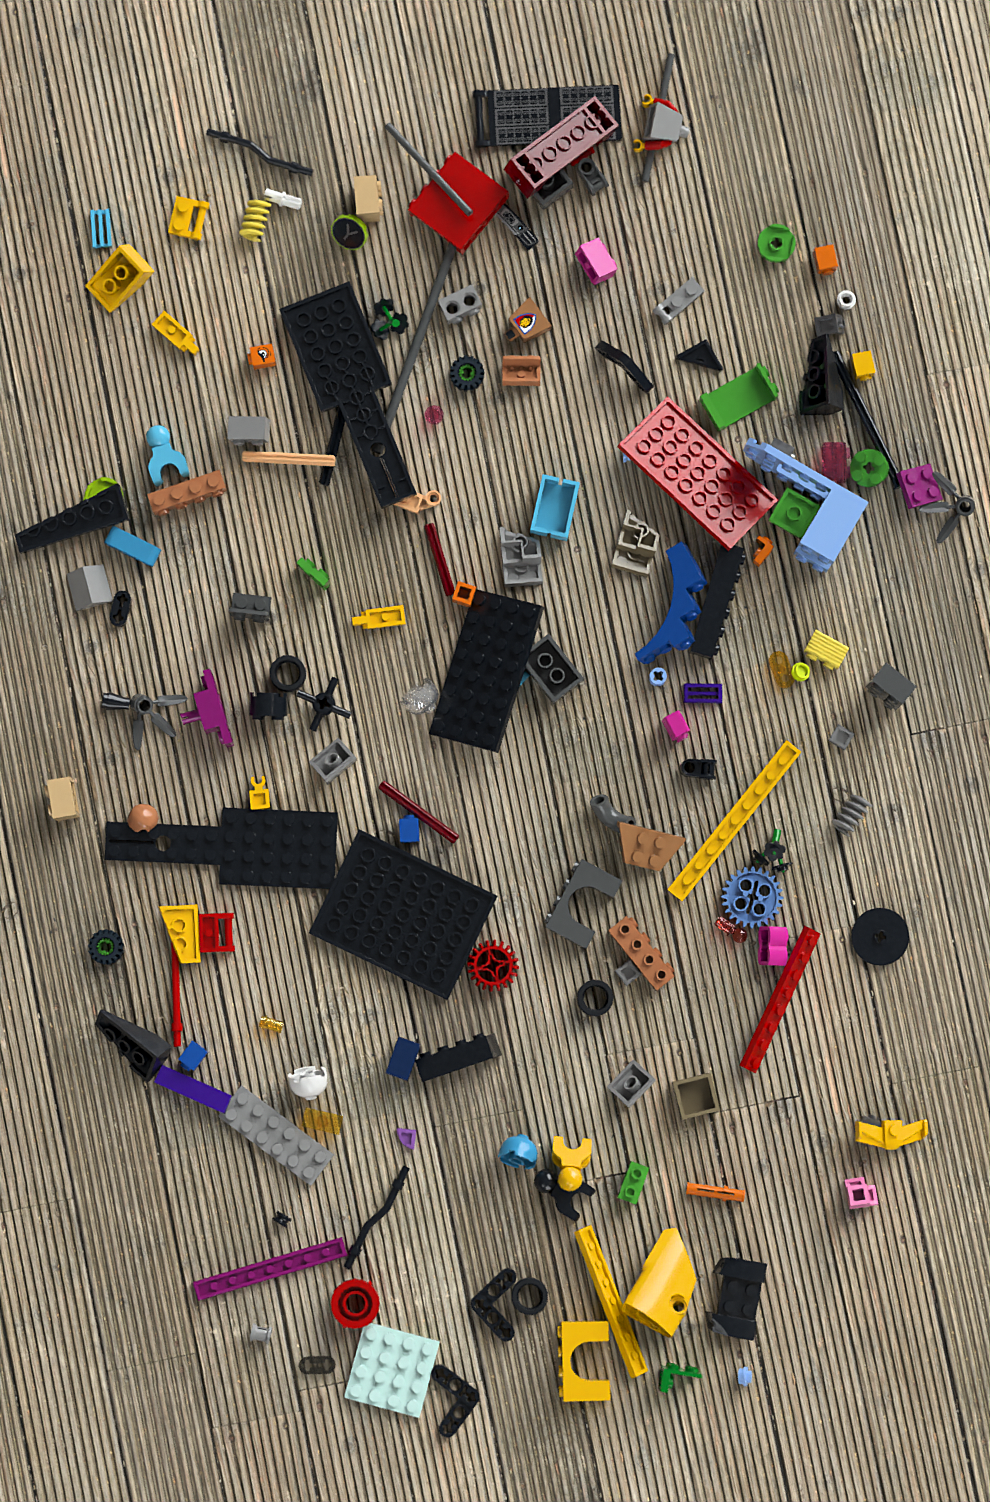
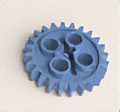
M754 866L751 867L750 871L744 867L743 873L736 870L737 877L731 874L730 878L732 881H725L728 888H722L726 895L721 896V898L726 899V902L721 905L728 907L725 913L731 912L729 919L737 918L736 925L742 921L743 928L749 923L750 929H753L754 923L760 928L762 921L765 925H768V918L772 921L775 920L772 914H779L776 907H782L783 905L778 903V900L784 899V897L778 896V893L782 892L783 889H777L776 886L780 882H773L775 875L769 878L768 870L763 874L762 867L755 871ZM743 880L750 882L751 888L748 891L742 890L740 886ZM758 881L754 894L757 900L752 902L750 913L747 914L746 911L750 902V898L747 895L752 894L754 883ZM761 886L768 887L769 894L767 896H762L759 893ZM737 899L745 901L743 909H738L735 906ZM756 904H760L764 908V912L761 915L754 912Z

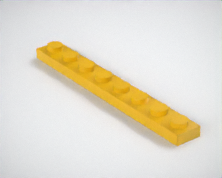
M592 1225L575 1231L574 1235L631 1378H635L647 1372L648 1368L628 1317L622 1310L623 1304Z

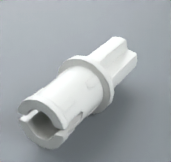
M268 188L265 191L264 195L266 196H264V200L277 203L280 207L284 205L298 210L302 205V199L287 195L286 192L280 193Z

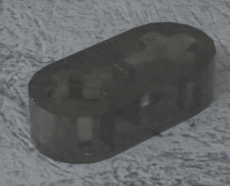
M328 1355L305 1356L299 1362V1369L304 1374H329L336 1367L335 1359ZM325 1359H329V1363H332L333 1366H330L329 1370H325V1367L319 1366V1363H325ZM309 1360L310 1363H316V1367H310L309 1371H307L306 1367H302V1364Z

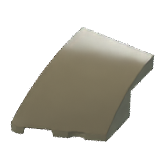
M628 509L620 530L611 567L647 578L660 535L653 529H650L644 521L637 519L632 514V511Z

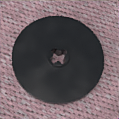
M874 908L861 914L855 921L851 932V941L855 952L862 960L872 965L883 966L897 961L905 953L909 943V931L903 918L896 912L886 908ZM881 931L883 932L882 935L885 936V939H882L880 942H878V938L875 937V934H879Z

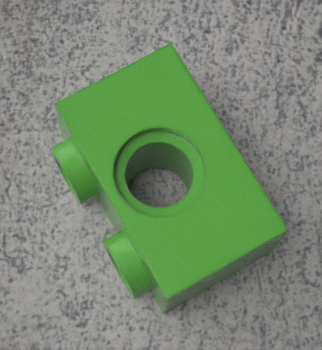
M630 1161L617 1197L637 1204L649 1167Z

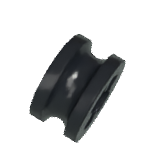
M277 1211V1216L272 1219L287 1228V1223L291 1222L292 1219Z

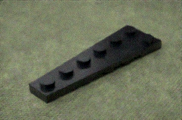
M115 484L97 493V495L85 499L71 508L69 507L63 510V512L15 534L19 553L23 554L129 521L120 485Z

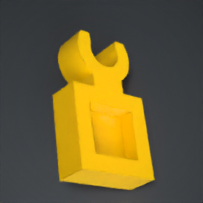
M264 776L261 777L262 782L260 784H256L254 777H251V784L255 788V790H249L251 810L270 809L269 789H263L266 783Z

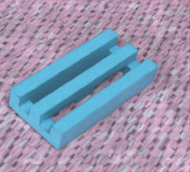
M90 210L93 249L112 247L110 210ZM95 215H98L100 244H97ZM102 215H106L108 243H104Z

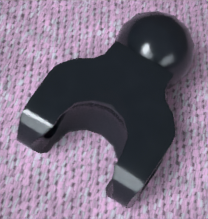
M550 1169L540 1170L534 1178L536 1189L542 1193H549V1195L554 1197L557 1210L573 1221H578L580 1214L571 1207V1198L576 1193L593 1196L596 1192L593 1187L584 1181L575 1191L563 1190L558 1183L557 1174Z

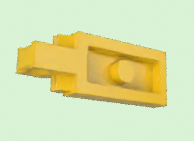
M163 311L151 324L179 350L183 352L188 350L194 356L200 351L193 343L195 341L193 335L167 312Z
M403 605L367 609L361 612V616L352 617V625H362L363 629L406 625Z

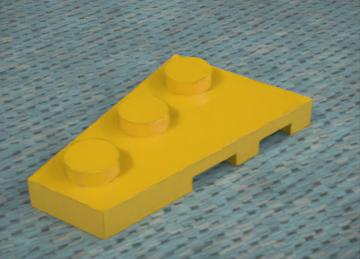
M198 905L159 906V911L180 964L200 963Z

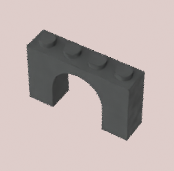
M581 859L580 863L576 861L571 870L574 873L571 880L566 879L562 887L565 891L562 897L557 896L553 904L556 908L553 914L548 913L544 923L547 924L545 928L587 949L595 931L572 918L568 909L571 895L580 888L589 887L614 898L622 880Z

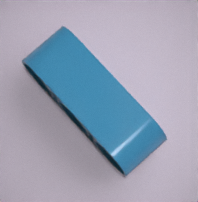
M115 526L111 527L104 541L106 545L151 567L154 566L161 552V549Z

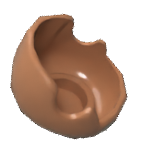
M138 804L130 811L127 822L129 827L135 832L140 830L149 832L157 825L159 816L153 806Z

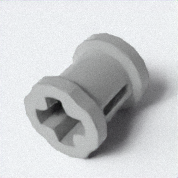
M253 1323L250 1341L259 1340L269 1345L272 1327H259Z

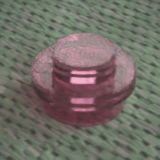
M432 405L426 409L425 419L428 423L435 425L443 420V410L439 406Z

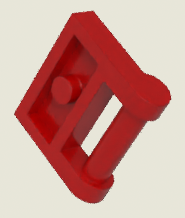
M234 913L199 914L200 953L235 952L232 932ZM219 919H224L225 946H220Z

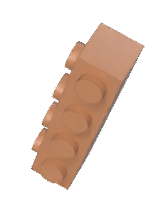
M219 469L149 493L147 496L154 515L163 516L170 513L169 511L173 509L181 510L188 507V504L204 502L206 498L211 496L213 498L219 497L227 489Z
M626 916L609 929L608 932L655 991H657L675 977L673 974L675 970L668 962L665 964L662 961L661 957L663 955L656 947L653 949L650 946L649 942L651 940L644 932L641 934L638 931L637 927L639 925L632 917L628 918Z

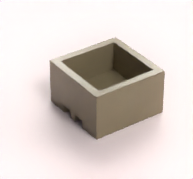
M711 1073L672 1082L681 1120L720 1111Z

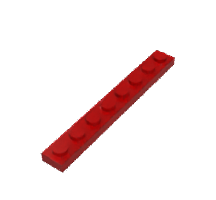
M807 926L803 927L739 1066L755 1074L761 1065L762 1059L821 935Z

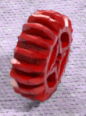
M486 940V947L483 948L481 943L478 944L481 949L480 951L473 948L472 951L476 953V956L469 955V958L473 959V963L467 962V966H473V969H469L468 973L474 972L475 974L470 979H478L475 984L476 986H479L482 982L484 984L482 990H485L486 986L489 985L490 992H493V986H496L497 991H500V984L507 988L508 986L505 983L507 980L510 983L514 982L509 977L511 975L517 977V973L512 971L513 969H519V966L513 965V962H517L518 958H511L515 951L507 952L511 947L510 945L505 949L502 948L504 945L503 941L500 942L499 946H496L497 942L493 940V945L490 946L489 941ZM492 950L502 952L507 959L496 960ZM486 951L488 956L487 963L477 967L478 958ZM490 956L498 964L503 963L496 967V976L491 969H483V967L490 965ZM509 965L507 975L499 980V968ZM489 971L494 982L484 980L478 972Z

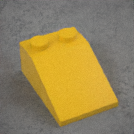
M130 244L119 245L85 287L109 313H112L136 292L155 271Z

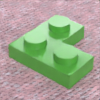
M301 557L296 562L297 566L326 591L330 586V578L321 568L317 570L315 564L308 558L304 560Z

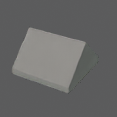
M103 564L83 566L66 574L76 611L113 602Z
M337 738L311 759L309 763L323 780L329 784L354 764L357 758Z
M633 1059L607 1088L630 1108L656 1079Z

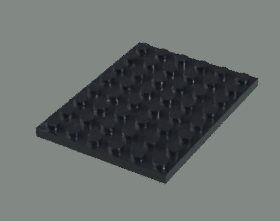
M359 829L309 934L448 1000L498 896Z

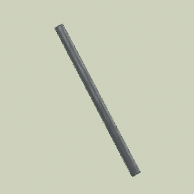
M672 53L667 55L659 99L666 100L675 54ZM655 150L647 151L642 175L643 182H649Z
M390 122L387 123L385 129L467 216H470L473 210Z

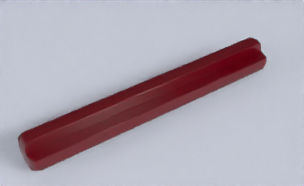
M434 523L426 524L424 528L445 595L452 596L455 589Z

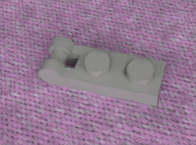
M691 277L666 300L655 307L653 313L659 315L662 319L661 322L667 325L700 297L705 290ZM668 307L671 313L667 314L664 309Z

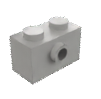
M229 416L227 439L233 442L234 445H245V442H252V445L262 446L263 443H269L270 419L261 416Z

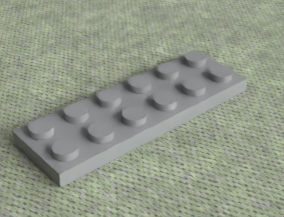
M242 1085L233 1095L225 1114L221 1112L218 1116L310 1186H312L334 1156L332 1152Z

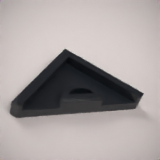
M707 339L676 355V359L720 372L724 370Z

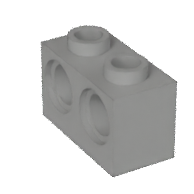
M472 284L438 300V305L448 324H457L463 320V317L467 315L474 316L482 309V303ZM467 298H472L475 303L472 306H467L464 301ZM450 306H454L458 311L455 314H450L447 309Z

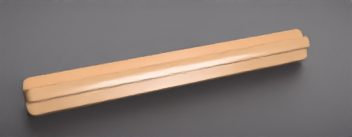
M258 451L242 452V460L244 462L335 466L336 463L334 455Z

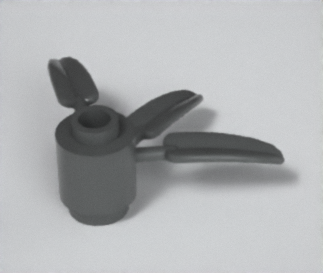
M934 471L932 476L948 495L953 494L957 498L956 505H949L948 502H936L919 507L921 513L948 512L949 509L956 508L958 513L955 517L951 516L947 520L937 537V543L940 544L956 528L959 523L957 519L960 515L969 516L974 512L975 501L969 495L959 496L955 492L957 488L941 473ZM962 502H969V506L963 507Z
M135 694L130 700L132 710L138 713L137 720L133 721L134 748L140 750L142 744L144 721L141 720V714L149 713L152 716L151 721L167 735L176 737V732L159 713L154 714L151 710L153 704H157L159 707L175 705L187 701L188 698L184 695L158 696L157 700L152 701L150 697L144 694Z

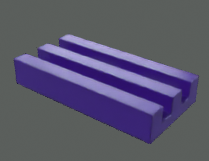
M684 683V703H722V684ZM688 688H718V692L688 691ZM688 696H718V699H688Z

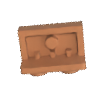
M503 356L502 386H540V356Z

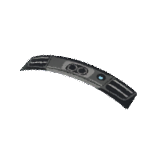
M504 203L495 215L529 251L539 240L510 207Z

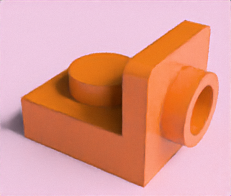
M759 535L756 538V542L764 548L759 547L753 555L755 557L753 563L760 567L774 548L773 542L769 538Z

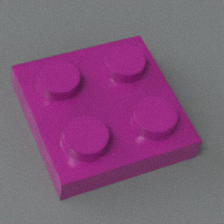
M931 464L896 473L908 509L938 502L943 499L938 484L932 476Z

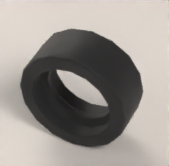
M283 655L272 663L270 679L278 690L294 692L304 684L306 669L297 657ZM292 663L298 667L299 677L295 683L285 685L278 680L277 670L281 664Z
M601 980L587 981L580 987L577 993L579 1008L589 1016L603 1015L609 1011L613 1004L614 996L612 989ZM594 986L603 989L607 997L604 1006L596 1010L587 1007L584 1002L586 990Z
M533 1277L524 1278L514 1285L511 1298L514 1307L520 1313L535 1315L545 1308L548 1301V1292L540 1280ZM534 1285L540 1290L541 1300L537 1306L527 1308L519 1302L518 1293L523 1286Z

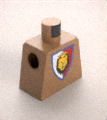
M529 297L509 317L508 322L511 328L504 335L509 342H512L519 336L526 343L550 331L552 325L531 297Z

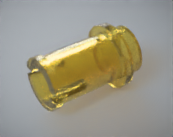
M268 1015L261 1016L259 1027L262 1030L265 1028L281 1033L284 1021L269 1018Z

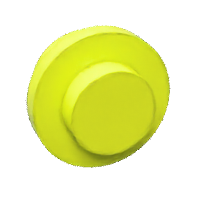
M802 662L794 664L791 668L792 677L800 682L805 681L810 674L808 665Z

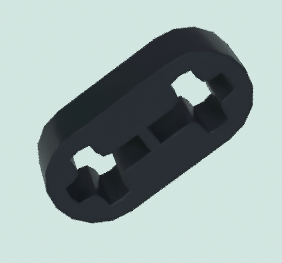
M126 591L117 592L113 599L110 621L116 627H122L128 621L132 598ZM122 595H125V598L128 599V601L124 602L123 607L121 608V603L118 600V597L121 598ZM119 610H121V616L124 620L116 623L114 616H118Z

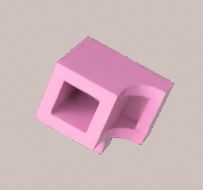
M864 1177L844 1180L849 1209L878 1205L875 1185L865 1184Z

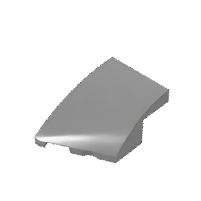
M500 527L504 587L542 585L540 541L532 537H526L521 533L515 534Z

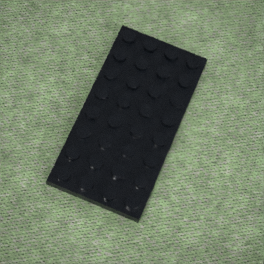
M476 589L471 607L468 608L430 727V735L499 753L544 611L542 605Z

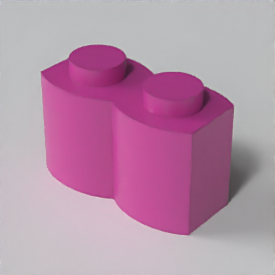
M680 710L663 718L662 723L672 741L676 740L679 743L688 738L690 729Z
M760 926L758 932V942L760 945L758 949L759 965L786 966L788 959L786 945L789 938L787 927Z

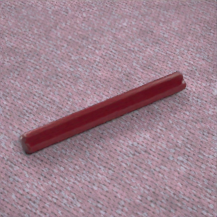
M386 781L381 782L378 787L379 790L454 844L458 840L459 835L392 785Z

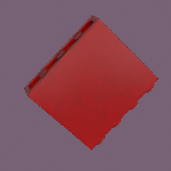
M454 152L452 156L449 155L445 159L444 166L440 170H436V172L473 210V213L467 216L433 179L429 184H425L422 187L418 198H414L410 202L408 212L411 217L415 216L454 245L456 250L463 255L510 196L508 190L457 152Z

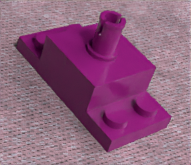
M211 669L203 670L204 676H201V680L205 690L193 693L197 707L195 710L180 713L182 723L185 725L200 720L207 734L217 731L220 743L225 744L227 748L232 747L234 742Z

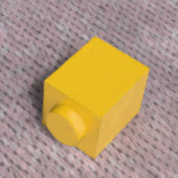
M871 350L852 354L850 360L855 380L867 381L872 379L871 376H874L875 368Z

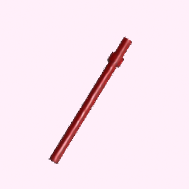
M171 942L173 1005L171 1031H173V1047H181L183 1023H181L179 960Z

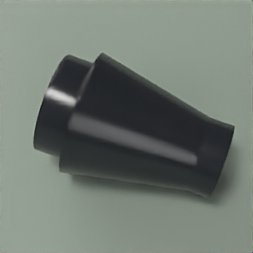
M112 692L103 693L101 708H106V710H129L130 698H125Z

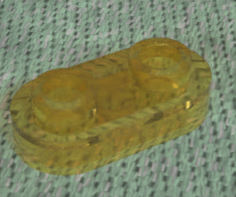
M781 651L772 653L768 662L775 682L780 688L787 689L795 681L791 674V665L788 657ZM780 657L782 663L777 664L775 658ZM787 675L789 681L784 682L782 676Z

